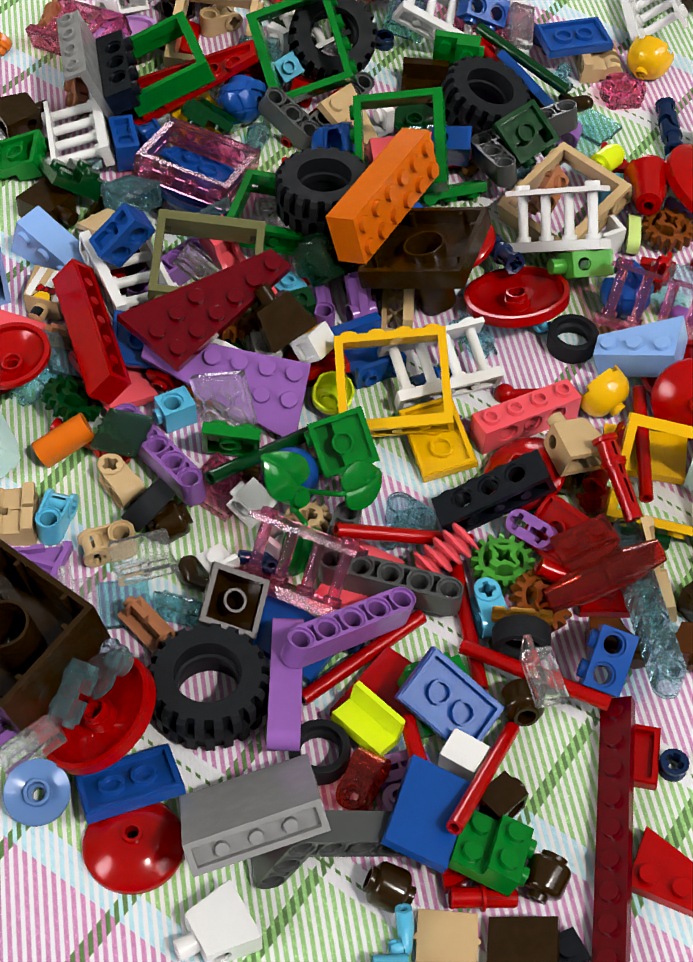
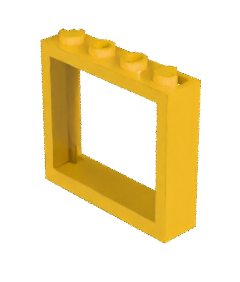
M432 323L424 325L423 328L412 329L410 326H401L392 331L371 329L368 333L359 334L354 331H346L334 336L338 412L348 411L344 350L438 341L444 412L366 419L372 438L454 431L446 326Z
M629 412L620 452L626 456L625 468L627 470L637 426L693 439V427ZM611 483L604 514L611 516L610 522L627 525L624 521L622 510L617 508L618 501ZM653 517L655 524L654 532H656V528L668 530L667 535L684 539L685 534L693 536V526ZM635 521L636 523H639L638 528L641 529V521Z

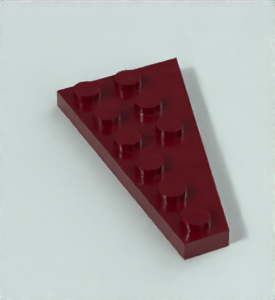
M269 249L117 314V321L179 372L259 300L254 293L256 288L268 282L271 288L275 286L291 271V264L275 251Z

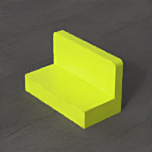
M357 681L353 685L350 699L334 710L330 719L343 727L347 735L377 761L399 743L405 725V719L361 681Z

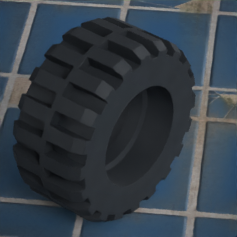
M323 0L296 9L288 34L289 52L293 50L305 70L303 74L308 78L310 75L316 77V81L344 72L340 56H330L321 52L311 38L314 24L319 20L328 18ZM337 0L338 5L334 6L337 15L341 14L344 24L350 29L353 36L352 50L348 53L351 60L355 59L359 73L365 69L375 51L378 39L376 36L378 31L377 23H373L374 15L371 10L366 11L367 4L363 0L360 2L356 0Z
M468 56L457 60L449 68L440 86L443 88L445 96L446 126H472L471 137L493 128L492 125L531 100L528 87L524 85L523 79L517 76L512 68H507L504 66V63L493 61V58L473 56L471 58Z
M317 147V149L312 150L307 148L303 149L301 153H293L290 159L286 158L276 171L275 210L277 215L292 231L296 233L301 232L303 236L309 238L310 236H316L317 239L331 237L325 216L368 168V165L357 155L354 157L349 151L344 150L343 152L333 147L331 149Z
M211 623V627H203L202 624L193 625L191 630L186 631L183 628L175 632L176 637L173 639L170 636L161 643V650L156 649L151 656V664L147 666L156 685V702L152 718L157 721V727L163 734L169 733L170 740L177 744H181L184 741L189 749L197 750L198 746H204L206 751H215V746L219 745L228 748L234 746V740L244 741L250 736V728L256 730L262 723V716L266 715L268 710L269 665L268 661L264 659V652L257 644L254 645V641L249 635L245 633L242 636L239 635V629L231 626L224 629L221 628V624ZM204 671L222 672L232 677L238 683L237 688L229 696L215 702L194 701L179 691L181 685L189 677Z

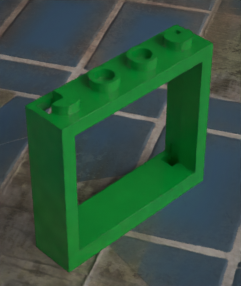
M284 0L246 14L268 88L275 86L282 89L261 22L320 0ZM323 0L344 72L286 92L296 103L343 87L349 83L357 82L355 75L358 73L355 59H350L348 51H351L352 48L348 37H344L341 30L345 28L341 14L337 15L334 7L338 5L337 0Z
M183 11L130 36L134 44L135 50H133L136 59L184 35L196 60L195 63L141 89L142 94L139 95L141 105L134 108L138 117L150 113L216 80Z
M442 87L353 96V105L349 106L350 119L354 120V128L350 129L351 143L355 144V152L351 153L354 157L356 155L360 157L364 163L363 110L433 103L435 157L439 165V175L424 193L449 191L445 96Z
M247 169L226 217L240 218L251 192L275 196L276 173ZM266 224L263 251L272 249L279 254L323 261L331 237L317 239L316 236H310L309 238L303 236L301 232L296 233L290 228ZM239 243L240 247L255 249V244ZM313 246H317L318 250H313Z

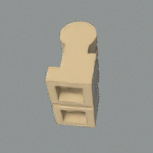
M615 43L611 51L573 56L580 83H599V80L615 82L623 75Z
M34 482L22 483V488H0V539L5 543H11L12 546H31L37 544L38 535L35 514L39 509V497Z

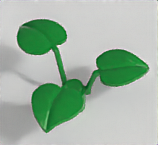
M273 451L260 456L264 470V483L268 494L280 503L290 506V513L295 514L302 526H290L283 538L282 554L288 573L292 576H297L313 566L318 561V553L324 540L322 532L316 527H308V521L299 512V509L307 506L309 503L310 495L345 496L347 508L351 510L365 509L374 502L379 494L382 484L380 468L363 460L352 462L345 468L341 476L340 482L343 491L317 490L301 486L308 479L310 469L307 460L300 454L291 451Z

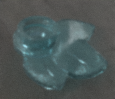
M109 638L103 642L100 654L93 656L83 671L84 679L91 682L94 681L92 699L94 700L108 693L112 689L116 677L125 676L132 668L134 662L133 653L129 651L128 647L120 644L116 638Z

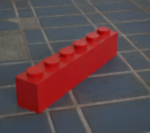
M72 258L52 279L56 296L61 306V312L65 319L67 332L70 335L73 351L76 355L88 396L94 400L111 404L132 383L92 267Z

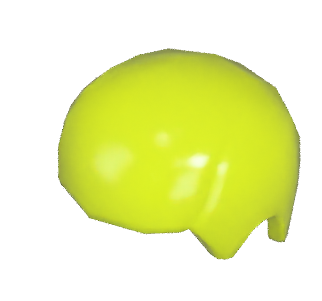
M329 371L319 375L311 391L314 407L323 414L332 416L339 414L336 371ZM346 376L347 404L349 407L353 400L355 389L351 379Z

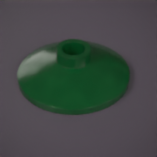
M417 104L395 108L394 127L398 131L403 127L427 129L429 132H432V127L434 126L432 107L426 104Z

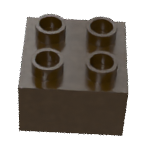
M0 539V718L22 736L26 737L112 638L92 604Z

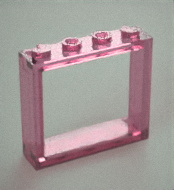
M171 117L135 153L132 175L225 210L235 198L247 169H258L261 150ZM170 143L236 168V170L225 182H221L156 156ZM215 198L218 199V200H220L221 198H223V199H222V203H221V202H218V201H215Z

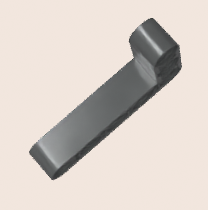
M367 72L357 73V82L352 83L357 95L369 94L375 85L374 78ZM269 87L258 104L259 112L301 151L307 148L311 149L312 135L319 127L325 124L331 125L319 109L309 116L279 87Z
M569 99L562 100L541 108L558 136L571 132L578 127L577 103ZM490 128L471 137L473 163L497 186L502 188L514 186L518 180L516 159L505 149V145L495 130Z
M345 501L340 502L336 506L318 553L317 576L323 584L370 597L394 587H405L410 589L416 596L415 609L442 616H453L459 612L464 587L458 579L354 552L357 539L334 537L333 527L336 522L361 524L362 510L347 508Z
M325 810L331 831L250 858L257 888L271 889L282 885L309 857H404L405 855L381 844L391 811Z

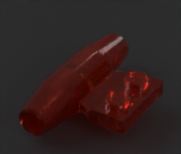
M605 513L549 538L550 544L563 567L571 571L545 588L543 593L553 612L591 603L638 581L667 561L666 554L656 538L619 548L618 535Z

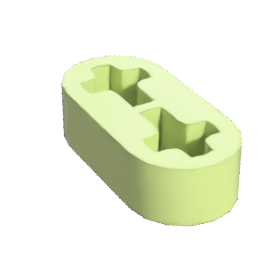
M628 214L625 226L627 229L625 253L638 255L641 243V215Z

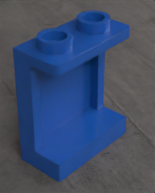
M377 312L330 327L334 336L346 331H354L357 334L368 333L371 329H381L382 318ZM379 347L344 350L350 362V373L346 374L357 390L366 386H372L389 378L397 377L390 355L378 358L377 351ZM400 352L404 365L406 367L407 356L404 352Z

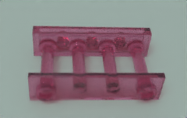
M58 0L62 10L45 27L30 24L25 29L34 48L61 56L58 32L55 31L57 29L56 19L66 13L78 10L84 21L89 24L88 27L92 34L100 27L105 28L106 30L99 37L122 29L125 35L130 36L132 34L125 14L76 0Z
M619 257L618 261L612 260L610 264L617 267L618 270L606 307L602 308L601 312L595 311L592 321L617 330L643 325L641 317L654 278L669 283L657 321L669 319L679 287L682 286L693 290V284L633 266V260ZM631 271L644 276L631 316L628 315L626 320L616 317L618 313L616 312V307L627 273ZM693 299L685 320L688 340H693Z
M262 506V509L250 510L248 516L260 520V527L249 563H245V566L234 568L270 580L267 595L315 615L323 616L346 607L341 604L340 595L352 557L367 556L369 550L360 547V542L353 538L342 537V539L282 517L279 515L280 511L275 508ZM272 526L287 531L275 573L268 575L262 572L263 568L260 566ZM301 536L314 541L302 582L296 586L288 583L289 579L286 576L298 537ZM326 546L341 553L328 595L323 597L314 593L313 585Z

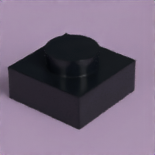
M574 927L560 932L559 962H589L591 956Z

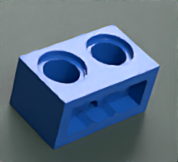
M459 0L456 17L463 19V23L474 26L482 22L495 32L505 28L511 2L508 0Z
M132 114L108 117L109 132L118 171L140 168L142 163L140 143Z
M124 202L93 234L89 242L100 259L121 268L156 230L144 212Z
M606 624L598 625L597 629L592 628L586 646L590 647L587 659L582 658L577 668L576 676L580 677L578 683L619 698L640 637ZM608 636H613L618 643L617 650L613 654L608 653L604 649V640ZM599 665L603 666L608 673L606 681L602 684L597 683L593 677L594 669Z

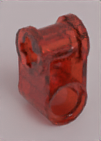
M359 746L353 752L348 767L337 786L335 796L338 804L349 811H369L381 785L389 775L391 760L363 746ZM352 793L359 794L357 800L350 799Z

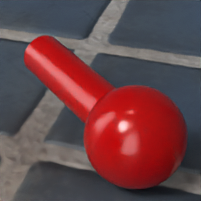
M503 383L495 388L494 398L497 402L503 403L540 388L514 389L511 385Z

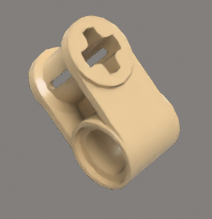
M215 5L204 7L199 12L200 34L207 38L236 31L243 23V17L238 12H235L233 7Z
M107 453L99 458L97 468L100 472L99 482L101 487L105 489L115 505L121 510L134 503L146 490L140 477L117 454Z
M117 520L96 528H88L77 536L78 544L84 550V564L92 568L129 558L138 549L134 526L127 520Z

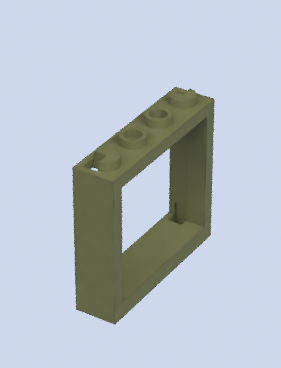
M159 208L148 286V301L181 288L179 286L158 284L164 234L255 244V256L263 252L266 221ZM258 301L240 317H253L252 310L258 306Z

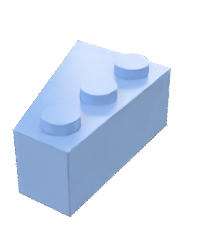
M39 205L16 222L11 249L15 254L34 265L58 271L72 258L85 264L79 252V240Z
M684 315L598 335L593 353L598 375L617 365L625 377H658L669 365L684 358L688 341Z

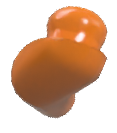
M0 32V55L4 56L7 50L10 51L12 41Z

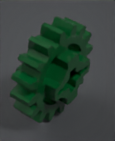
M59 374L56 379L51 377L42 391L43 397L41 401L47 403L45 409L53 410V417H63V422H66L80 412L88 422L89 420L95 422L103 408L99 400H94L88 396L85 384L82 383V378L80 377L74 380L68 374L67 378L64 379Z

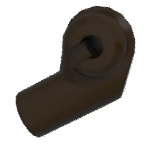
M193 555L183 556L178 563L182 583L204 593L208 578L199 575L197 568L198 559Z

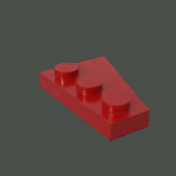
M646 826L632 866V893L693 917V861Z

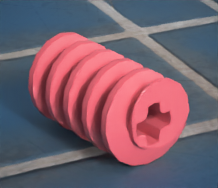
M454 522L452 524L453 534L445 529L442 531L444 541L436 537L432 538L435 548L424 544V556L416 551L413 553L414 563L420 569L442 574L441 569L443 568L451 573L453 571L451 561L461 565L460 554L471 558L470 547L472 546L478 551L480 549L466 530Z

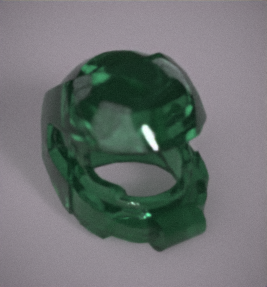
M311 233L303 237L299 241L298 246H296L291 259V264L295 267L294 269L298 277L307 278L312 287L323 285L335 277L354 269L355 263L338 261V259L334 260L331 257V251L334 249L332 237L324 233Z

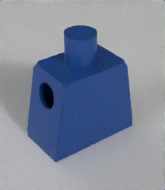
M433 126V127H432L431 140H432L433 143H434V153H435V139H434V126ZM446 126L448 165L468 167L472 126Z

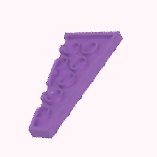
M210 343L182 370L177 372L144 344L141 354L143 361L170 376H174L194 390L204 393L210 399L240 416L250 419L270 433L284 437L298 430L311 368L310 363Z

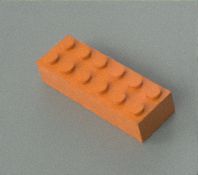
M402 127L325 216L338 261L366 265L439 175V165L436 162L434 143L431 140L429 130Z

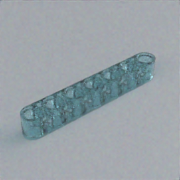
M624 517L618 518L613 523L611 533L621 540L610 554L634 633L640 637L638 646L651 688L657 696L663 699H673L680 693L687 672L686 664L641 529L636 521L625 523Z

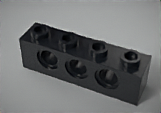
M119 29L96 38L103 94L112 113L117 115L140 106L139 95L142 94V90L137 81L140 77L135 67L137 60L133 53L135 48L130 36L126 37L123 30Z
M538 449L522 454L519 458L509 463L499 465L492 471L479 477L471 478L456 488L446 490L431 500L443 530L453 532L452 524L455 522L463 527L466 532H469L510 513L514 509L521 508L557 491V488Z

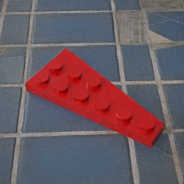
M254 40L204 55L216 80L141 117H138L134 108L125 111L124 115L132 114L134 124L142 125L148 123L150 119L162 117L185 104L188 99L192 100V98L201 95L259 62ZM192 59L140 76V79L137 81L141 89L195 63L196 60Z

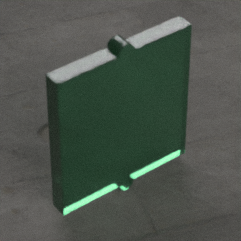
M109 408L103 422L97 426L98 431L90 447L94 450L135 459L142 443L147 441L146 436L154 422V418Z

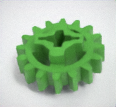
M500 533L498 539H495L490 534L487 537V543L481 539L478 541L477 546L480 551L475 548L472 549L470 568L473 569L472 576L473 578L489 577L494 579L500 585L502 594H506L507 588H510L516 582L518 576L534 568L536 559L532 558L533 550L532 548L524 549L526 543L524 540L519 543L515 542V535L505 539L504 534Z

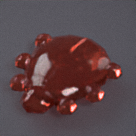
M609 486L606 493L601 496L593 495L586 490L582 494L576 493L579 505L585 513L591 516H600L602 519L607 517L604 511L610 491Z

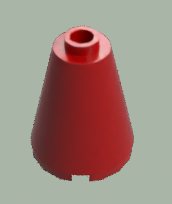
M642 155L641 158L633 159L624 169L623 177L625 181L632 184V202L638 212L643 215H653L661 208L670 185L665 175V160L656 155Z

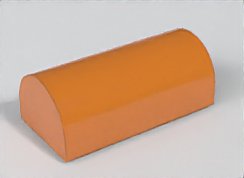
M80 412L34 441L32 447L40 461L50 468L97 437L85 416Z

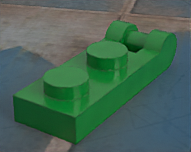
M472 180L449 184V191L423 193L418 201L422 205L433 206L439 199H442V202L457 201V196L465 195V198L479 197V192L488 191L487 181Z

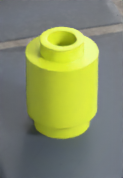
M607 144L593 154L590 159L612 172L622 164L625 152L619 144Z

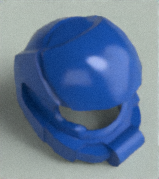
M234 75L228 80L227 84L221 87L217 98L218 106L241 121V125H247L257 120L261 115L257 102L261 101L268 86L261 80H256L246 75Z
M340 122L333 125L325 124L319 127L312 135L311 150L317 149V147H324V149H331L333 147L343 152L344 150L355 152V144L351 143L350 129L354 128L352 122Z
M617 258L614 265V273L617 279L609 277L602 281L600 288L601 303L607 313L622 319H634L635 316L643 313L649 306L654 285L645 269L635 260Z

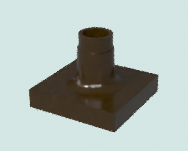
M488 206L411 208L366 265L360 264L357 273L362 289H415L423 311L437 314L451 309L456 303L454 289L465 288L491 226Z

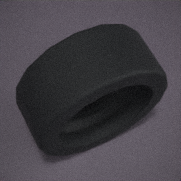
M562 315L555 318L550 324L546 345L549 353L564 363H583L592 358L599 331L590 319L582 315ZM562 333H575L582 336L587 343L583 345L567 344L558 335Z
M159 477L124 512L121 518L132 523L135 531L139 533L165 507L176 492Z
M514 614L503 617L496 621L492 628V650L531 665L538 664L546 660L551 654V627L546 621L527 614ZM515 639H525L530 641H516Z
M325 719L309 720L301 725L300 751L305 742L315 738L328 739L338 746L339 756L334 763L321 767L312 765L318 786L331 784L340 779L348 770L351 757L349 736L343 727L333 721ZM289 751V759L300 756L301 752Z

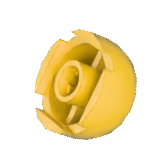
M645 35L644 39H639L640 36L636 37L627 53V65L636 78L641 80L659 79L670 68L674 60L673 52L670 54L667 50L669 47L667 43L651 35Z
M614 365L612 369H607L586 386L587 391L583 395L579 392L582 396L580 408L588 415L603 417L610 413L614 417L626 407L623 402L628 397L629 384L624 373L617 365Z

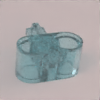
M395 492L389 495L385 514V522L389 527L435 531L437 515L434 510L404 492ZM380 541V544L387 551L394 550L399 545L398 542Z

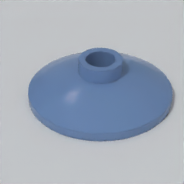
M41 758L27 760L16 766L8 775L3 788V802L7 812L17 822L32 827L47 825L60 817L67 808L71 796L70 781L65 771L57 767L55 762ZM38 789L45 791V795L41 800L33 798L34 792Z

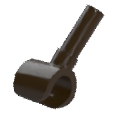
M255 465L244 470L241 479L250 481L254 477L258 481L261 467Z

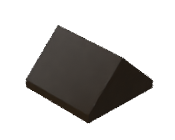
M216 561L212 562L197 622L202 624L203 627H211V623L221 624V628L224 629L231 626L239 629V635L242 636L245 633L253 640H256L270 580Z

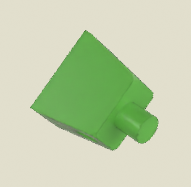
M613 249L573 251L556 254L555 259L548 260L547 271L550 275L560 274L566 280L614 275Z

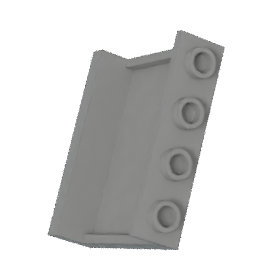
M78 10L62 15L56 21L64 80L67 82L80 76L107 119L108 117L123 115V112L114 115L104 98L96 39Z
M308 753L180 796L182 847L193 878L331 831Z

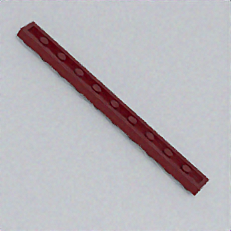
M632 696L612 698L608 711L600 709L592 962H630L635 701Z

